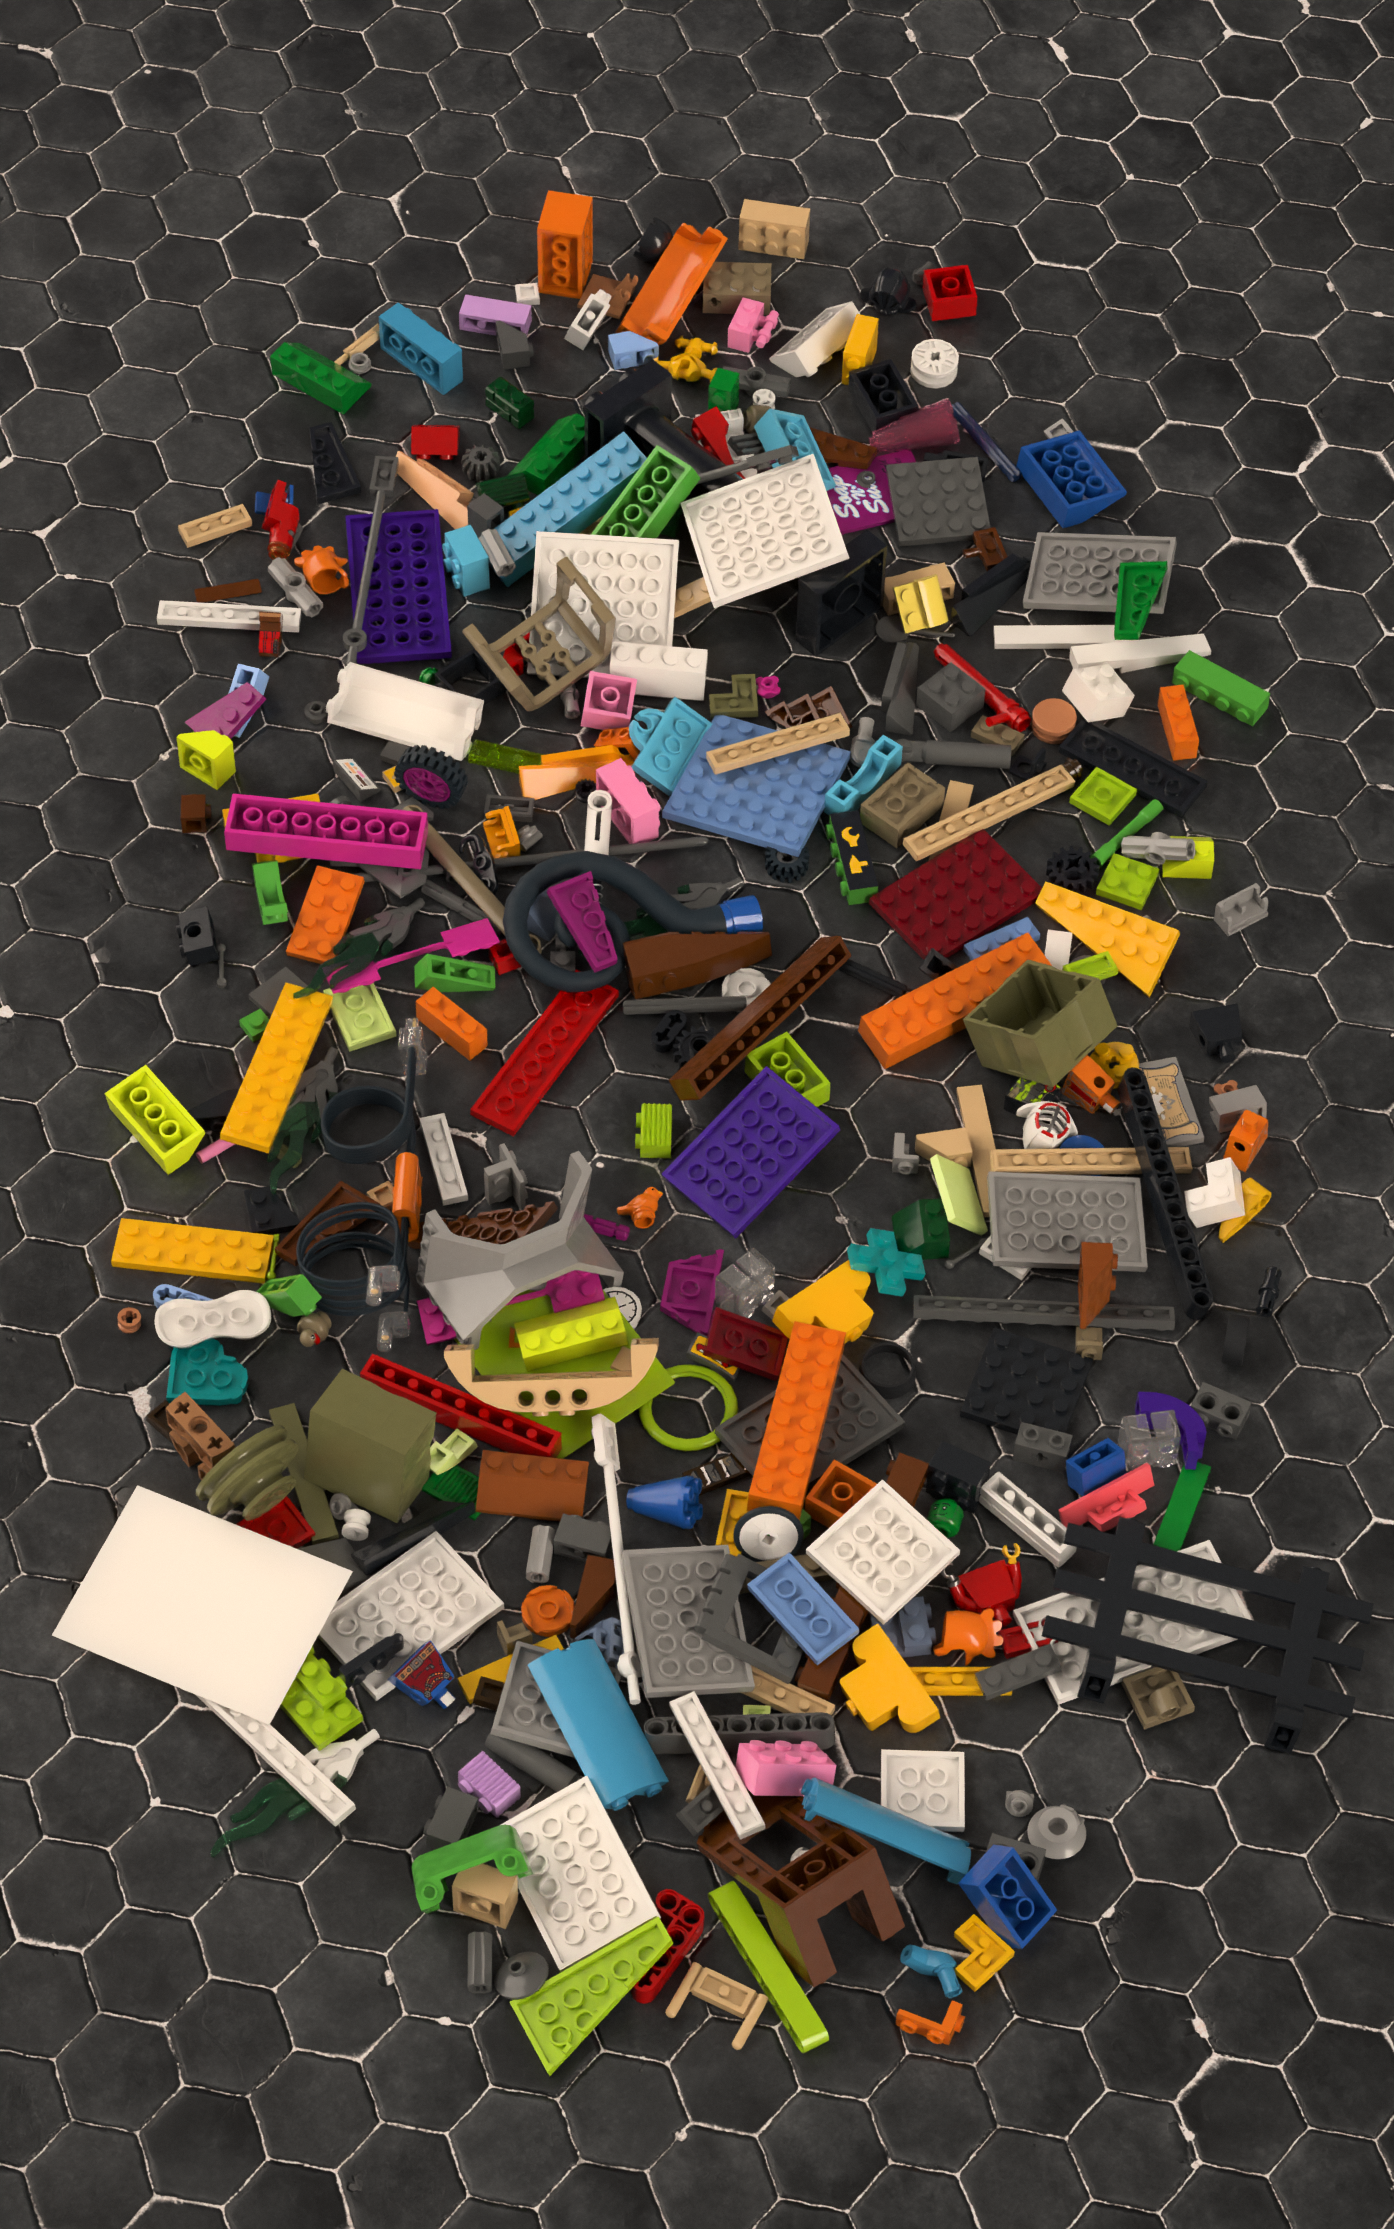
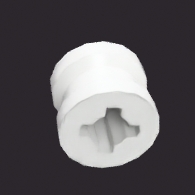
M760 389L753 394V405H767L775 409V394L772 391Z
M361 1509L347 1510L344 1513L346 1524L342 1527V1535L353 1541L365 1540L369 1533L367 1525L370 1524L371 1515Z

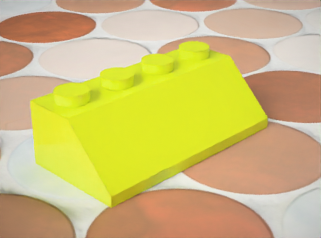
M147 1065L105 1093L110 1110L167 1175L190 1160L205 1135L203 1128Z
M616 1297L514 1323L526 1371L628 1345Z

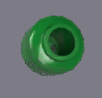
M941 1499L932 1503L926 1520L948 1539L958 1534L964 1513L954 1500Z

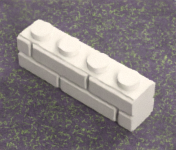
M997 1472L983 1484L980 1489L979 1502L1056 1567H1061L1074 1555L1077 1547L1063 1544L1067 1527L1032 1498L1027 1497L1026 1493L1003 1474Z

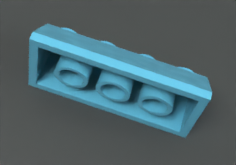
M769 409L754 426L765 452L792 445L797 447L799 456L792 458L793 461L814 454L826 491L833 489L836 484L804 415ZM778 462L771 464L773 468L781 466Z

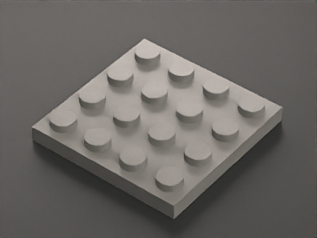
M517 1641L490 1734L575 1758L527 1666L532 1661L553 1650ZM609 1666L619 1685L621 1674L617 1668Z

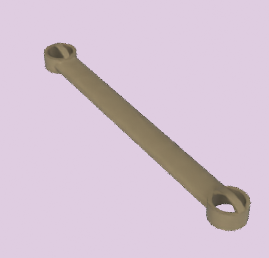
M408 805L402 809L423 812L422 808L416 805ZM428 822V835L425 847L505 935L503 926L504 905ZM529 934L532 943L537 945V950L541 954L540 940L535 935Z

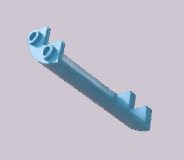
M594 1639L573 1642L570 1644V1647L563 1650L557 1648L527 1665L581 1770L590 1779L605 1809L616 1811L625 1807L629 1803L627 1800L634 1795L652 1797L662 1791L661 1786L669 1782Z
M818 1778L806 1779L801 1790V1794L804 1795L802 1805L807 1810L805 1820L810 1822L816 1815L947 1869L949 1870L947 1881L956 1885L968 1873L971 1859V1849L967 1848L970 1844L969 1842Z

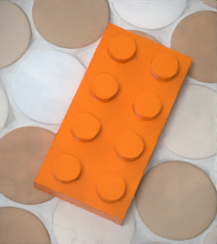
M317 865L286 949L287 956L326 966L335 965L365 882L364 877Z

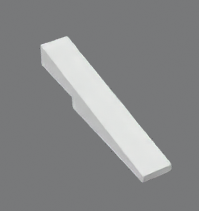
M1204 634L1071 646L1069 659L1073 669L1109 664L1113 669L1119 668L1121 673L1179 662L1189 650L1201 657L1211 655V649Z

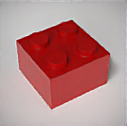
M968 265L924 270L923 292L932 321L976 316L977 293Z

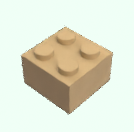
M486 1862L458 1872L452 1885L453 1911L506 1929L518 1902L517 1875L505 1876L497 1868L489 1866Z

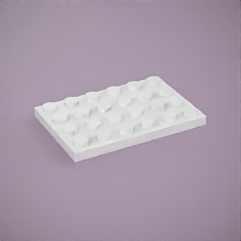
M435 1531L338 1600L322 1627L318 1638L345 1665L385 1637H391L396 1633L403 1635L404 1648L396 1653L395 1657L383 1669L373 1671L360 1683L377 1701L396 1687L387 1679L424 1643L430 1640L441 1655L503 1610L504 1603L443 1537Z
M588 1776L581 1778L501 1824L511 1825L520 1836L533 1874L521 1879L517 1876L518 1889L560 1972L659 1916L661 1918Z

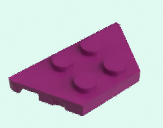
M716 1250V1254L701 1257V1254L691 1256L686 1260L679 1259L669 1262L660 1311L693 1332L707 1336L717 1294L724 1250Z

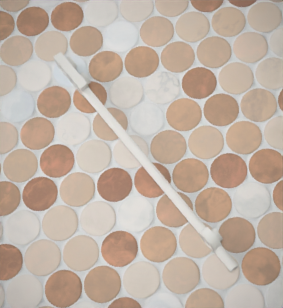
M600 1413L592 1417L593 1428L591 1433L595 1443L594 1458L598 1465L604 1469L624 1654L620 1655L617 1667L621 1676L627 1678L630 1704L636 1705L641 1702L638 1677H641L642 1674L639 1657L635 1653L630 1605L621 1557L623 1541L615 1471L620 1469L615 1423Z

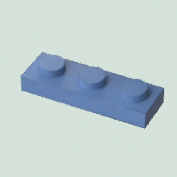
M1026 917L964 944L963 951L972 961L1027 932L1036 942L1040 940V933L1031 920Z

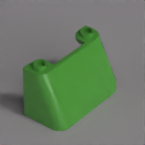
M499 1825L418 1856L413 1861L411 1869L416 1898L421 1911L429 1914L441 1909L439 1903L443 1900L444 1893L449 1891L445 1877L494 1859L499 1872L505 1876L517 1875L521 1879L532 1875L533 1872L517 1830L511 1825Z

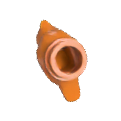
M648 1187L643 1194L636 1196L627 1205L618 1207L617 1214L631 1216L637 1228H648L654 1224L658 1200L663 1195V1192L658 1191L654 1187Z

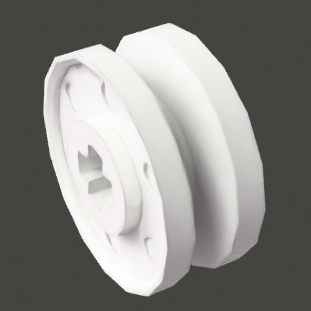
M929 339L922 341L912 351L910 373L913 379L918 384L927 388L946 387L957 377L958 352L955 347L943 340Z

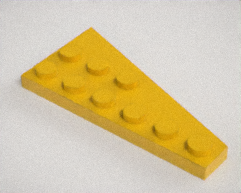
M1045 881L1035 902L1036 906L1055 922L1061 924L1069 932H1072V936L1076 939L1078 938L1096 955L1108 951L1118 968V972L1150 998L1180 936L1179 930Z

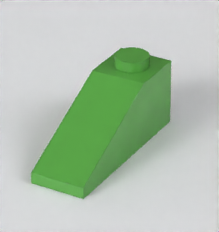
M426 954L414 966L416 989L428 991L435 987L440 992L493 991L495 989V966Z
M303 1274L267 1280L256 1291L266 1298L270 1308L293 1317L308 1316L317 1308L316 1303L322 1298Z

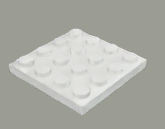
M881 1480L806 1549V1554L884 1625L959 1556L960 1549L884 1480Z

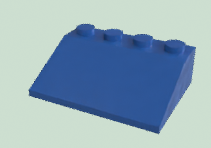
M1080 430L1021 447L1016 467L1021 471L1022 476L1062 528L1083 523L1124 497L1127 493Z

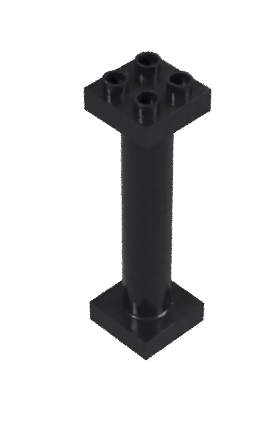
M651 360L638 370L635 368L627 370L620 377L616 385L604 393L600 391L593 393L583 406V413L585 414V436L583 439L585 460L622 432H625L646 458L658 445L692 466L697 474L727 466L671 421L672 374L654 360ZM734 473L697 484L687 496V500L741 481L743 478ZM869 530L864 531L845 545L849 559L785 582L798 592L796 641L815 657L883 608L887 545Z

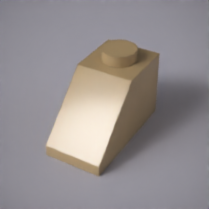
M966 1127L916 1135V1154L931 1161L930 1158L937 1154L964 1167H971L973 1152Z

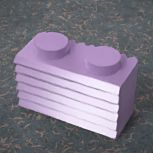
M484 1751L480 1752L458 1771L459 1788L464 1793L478 1797L479 1807L486 1814L491 1812L498 1818L500 1814H503L521 1797L520 1785L505 1773L496 1762L489 1758Z

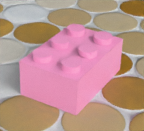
M622 758L596 769V790L606 791L612 797L611 820L628 843L650 842L658 838L660 805L655 798H651L648 794L645 784L642 781L639 782L635 777L632 767L630 765L627 766Z
M751 1740L750 1743H739L735 1768L744 1785L754 1796H804L801 1794V1790L806 1779L818 1778L833 1785L836 1764L816 1743L811 1741L791 1744L787 1741L779 1740L775 1744L759 1740Z

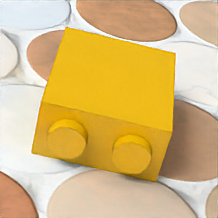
M856 314L843 351L842 384L849 385V371L872 365L877 351L879 318Z

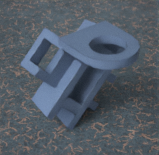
M613 1617L606 1620L603 1619L575 1637L576 1641L586 1635L593 1637L606 1663L610 1660L614 1661L615 1668L618 1669L619 1657L624 1654L620 1620Z

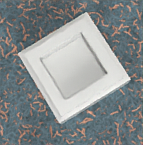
M537 283L515 285L517 303L540 305Z

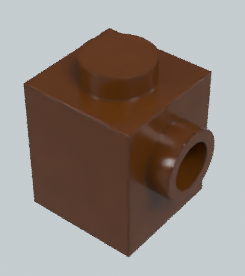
M206 794L181 795L182 833H207V819L212 818L211 804L206 803Z

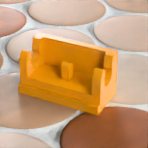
M509 806L487 812L485 814L486 819L496 817L493 820L483 822V828L493 859L520 856V841Z

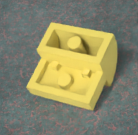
M937 574L892 587L905 634L927 627L932 628L949 621Z

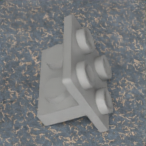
M505 1143L499 1145L500 1162L484 1168L485 1198L490 1205L495 1202L505 1201L508 1197L513 1196L519 1209L523 1210L525 1208V1199L528 1198L525 1185L528 1183L524 1171L519 1170L516 1166L517 1160L512 1150L508 1151Z

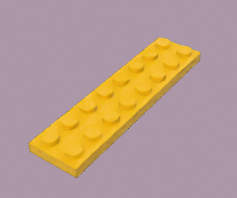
M285 983L221 1130L220 1140L269 1154L331 1008L333 996Z

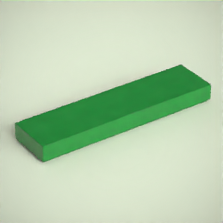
M1197 1462L1196 1470L1185 1469L1183 1465L1153 1544L1154 1546L1173 1551H1180L1182 1549L1209 1477L1211 1466Z

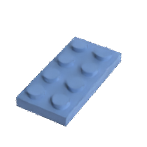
M790 1552L747 1584L748 1590L816 1665H819L859 1634V1628Z

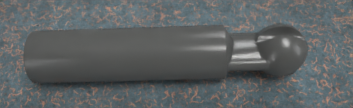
M898 739L895 741L903 746L902 762L911 761L934 765L1010 769L1011 745L936 740L910 741Z
M490 1733L486 1739L485 1748L556 1792L582 1778L578 1772L537 1747L491 1735Z

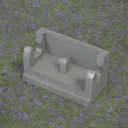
M1257 883L1216 904L1214 921L1227 936L1268 916L1267 896L1262 899L1260 898V886Z
M1257 1085L1209 1097V1103L1213 1109L1210 1112V1116L1217 1127L1218 1133L1233 1130L1245 1110L1266 1118L1267 1102Z

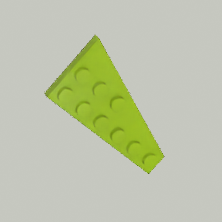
M659 1916L545 1981L543 1986L531 1996L510 2001L514 2012L549 2076L555 2072L674 1944Z

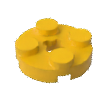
M1102 1042L1095 1047V1051L1090 1055L1114 1080L1115 1085L1113 1089L1118 1087L1128 1068L1139 1069L1137 1055L1130 1044ZM1112 1062L1119 1063V1065H1115L1112 1069L1109 1067V1064Z

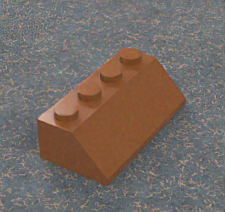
M483 1450L476 1512L561 1521L563 1513L583 1517L589 1462Z

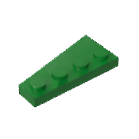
M1167 561L1120 563L1114 627L1115 640H1139L1168 569Z

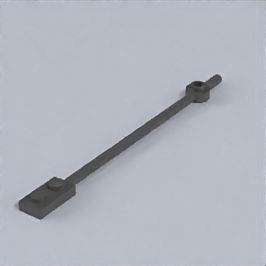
M792 445L784 446L746 458L747 460L698 474L701 479L697 484L751 468L757 469V471H764L771 468L770 464L777 462L779 465L787 464L793 461L792 458L799 456L797 447Z
M375 456L370 496H376L361 583L353 627L343 634V645L348 651L346 666L350 662L356 664L357 653L364 650L367 646V636L362 630L385 497H393L399 457Z

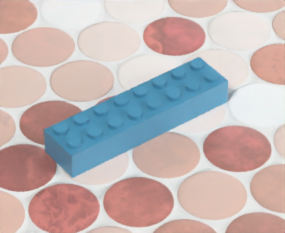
M622 432L494 528L498 531L516 565L512 574L507 577H499L506 587H509L534 568L537 531L579 534L608 512L647 459L625 432ZM489 560V566H490V567L492 568V570L495 572V570H494V568H493V566H492V564H491V562H490V560Z

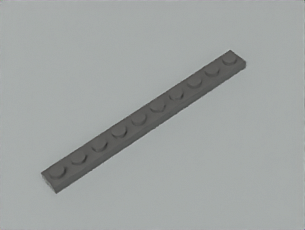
M914 1295L913 1318H920L922 1320L942 1319L948 1321H973L977 1323L985 1321L1002 1324L1025 1323L1027 1325L1050 1324L1053 1326L1072 1325L1080 1327L1078 1302ZM1107 1304L1088 1326L1108 1329L1115 1327L1132 1330H1174V1307Z

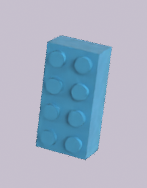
M399 302L379 316L380 348L442 395H445L463 381L462 349L458 344L451 342L443 333L436 331L425 320L420 319L409 308H405Z

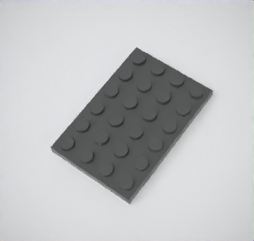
M842 1355L808 1489L818 1482L834 1459L843 1465H847L905 1428V1421L844 1355ZM776 1390L715 1427L717 1437L752 1476L756 1468Z

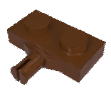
M995 527L974 531L973 540L976 547L963 549L964 559L978 556L982 560L986 572L1008 557Z

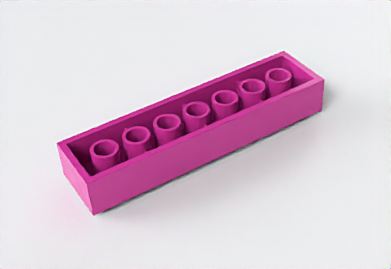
M232 794L224 831L226 850L421 869L428 835V816L426 812Z

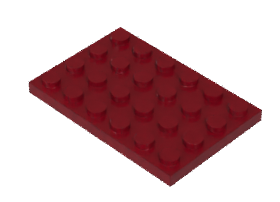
M982 829L869 898V904L923 960L931 948H934L945 958H949L963 949L964 944L982 937L1034 904L1042 887Z

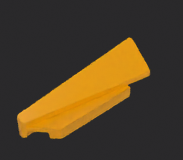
M614 745L541 755V765L519 766V783L522 796L538 800L573 790L578 781L581 782L582 779L583 781L590 779L596 783V769L622 758L627 766H632L634 759L630 754L624 755L620 753L618 747Z

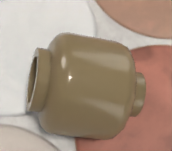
M767 405L749 406L743 412V428L749 434L757 433L754 426L772 408Z

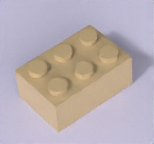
M744 199L739 217V250L804 259L809 242L810 208Z

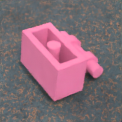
M743 297L728 327V348L749 353L754 341H756L757 347L763 348L771 338L772 329L776 328L779 313L772 310L765 317L763 302Z

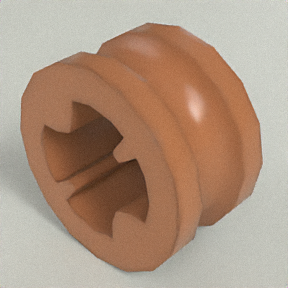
M131 1307L122 1309L118 1313L119 1329L124 1333H134L141 1327L140 1312ZM132 1317V1323H127L126 1318Z

